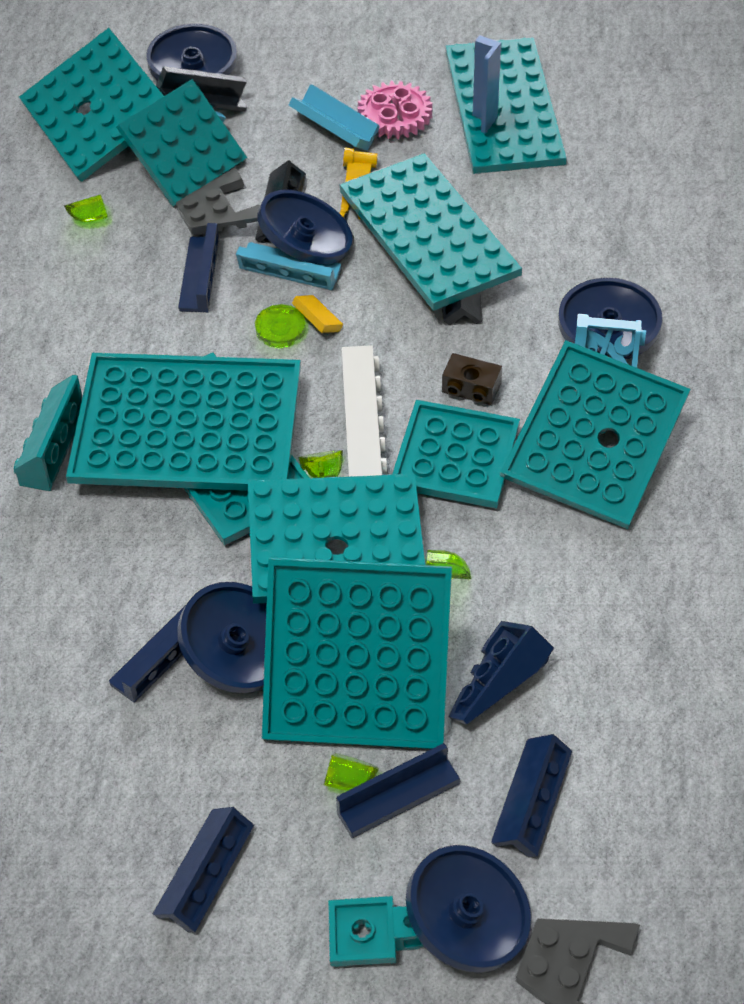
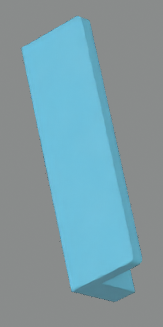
M312 84L309 86L303 100L292 97L289 103L290 107L351 145L368 151L380 128L379 124Z
M249 242L246 248L239 246L236 253L240 269L328 290H333L341 270V264L337 262L327 265L312 264L296 259L280 249Z

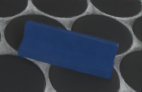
M207 223L205 237H190L178 304L180 312H209L219 247L217 223Z
M184 607L110 678V686L133 703L183 655L178 642V622Z
M554 734L530 738L526 741L491 843L495 846L512 844L528 858L538 856L572 754V750Z
M443 743L336 797L337 815L350 837L354 838L459 785L460 777L448 760L447 746Z
M234 807L212 809L161 897L153 915L156 918H171L188 933L196 932L252 831L254 824Z

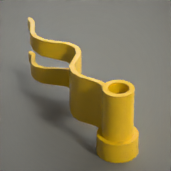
M345 147L343 167H347L345 182L369 174L371 167L376 168L378 154L355 151L354 148ZM342 195L340 214L344 217L349 210L350 204Z

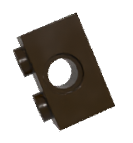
M452 353L442 374V393L492 406L501 385L502 365Z

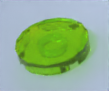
M271 305L263 309L255 320L256 336L270 347H289L295 344L294 341L301 339L306 330L304 315L291 305Z

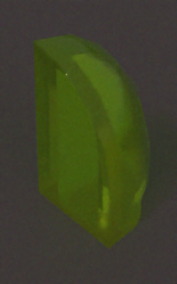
M101 194L64 205L67 213L75 220L81 222H95L108 218Z
M343 450L318 452L298 457L302 470H306L313 478L338 477L343 462Z
M427 550L426 565L451 566V578L471 579L469 566L456 553L446 550Z
M334 753L331 755L324 785L348 791L374 778L379 768L371 763Z

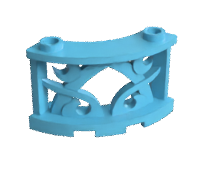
M578 314L575 344L597 352L599 347L601 348L600 354L605 355L607 353L611 358L626 364L628 363L624 357L632 353L631 366L637 368L639 346L645 345L646 330H641L640 320L634 322L601 319ZM587 328L608 330V332L606 334V337L604 338L600 334ZM613 331L632 332L631 343L626 347L621 344L622 335L616 339L613 345L610 342Z

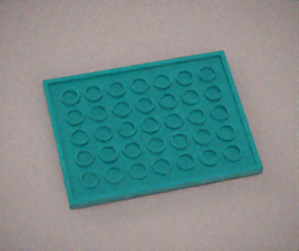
M92 352L66 474L67 483L248 491V481L288 479L301 360Z

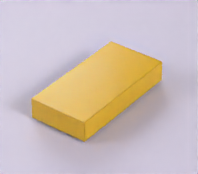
M314 295L294 297L293 306L321 333L341 331L343 323Z

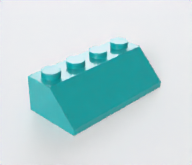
M71 375L53 386L48 397L43 399L39 417L34 419L32 432L29 438L27 437L24 441L23 452L14 463V474L17 476L19 486L51 491L75 436L83 397L78 375Z

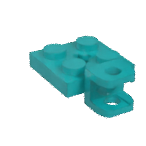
M393 896L328 900L331 967L396 963V951L415 950L424 946L410 924L406 906L394 907ZM359 925H365L366 930H371L370 934L363 938L354 935L353 931H358Z

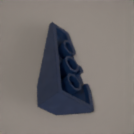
M501 621L485 642L481 650L484 657L480 665L475 664L470 673L474 677L470 684L462 688L448 717L460 723H470L545 666L555 648L533 626Z

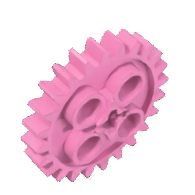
M393 81L390 82V85L382 82L380 88L373 85V91L367 89L366 95H361V101H358V112L380 125L378 137L387 134L388 139L392 135L400 139V135L404 134L405 137L409 138L410 132L417 135L418 129L425 130V125H429L430 119H432L430 96H426L425 90L420 91L419 86L411 88V83L403 86L402 81L398 85H395Z

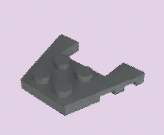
M236 168L231 169L176 202L177 210L192 235L205 234L207 223H217L219 232L223 231L225 226L236 225L239 229L246 228L247 223L258 222L257 212L260 207L259 204L235 212L224 193L244 187L243 178Z
M537 918L515 982L544 1004H585L578 1001L597 945L599 944L630 956L640 924Z

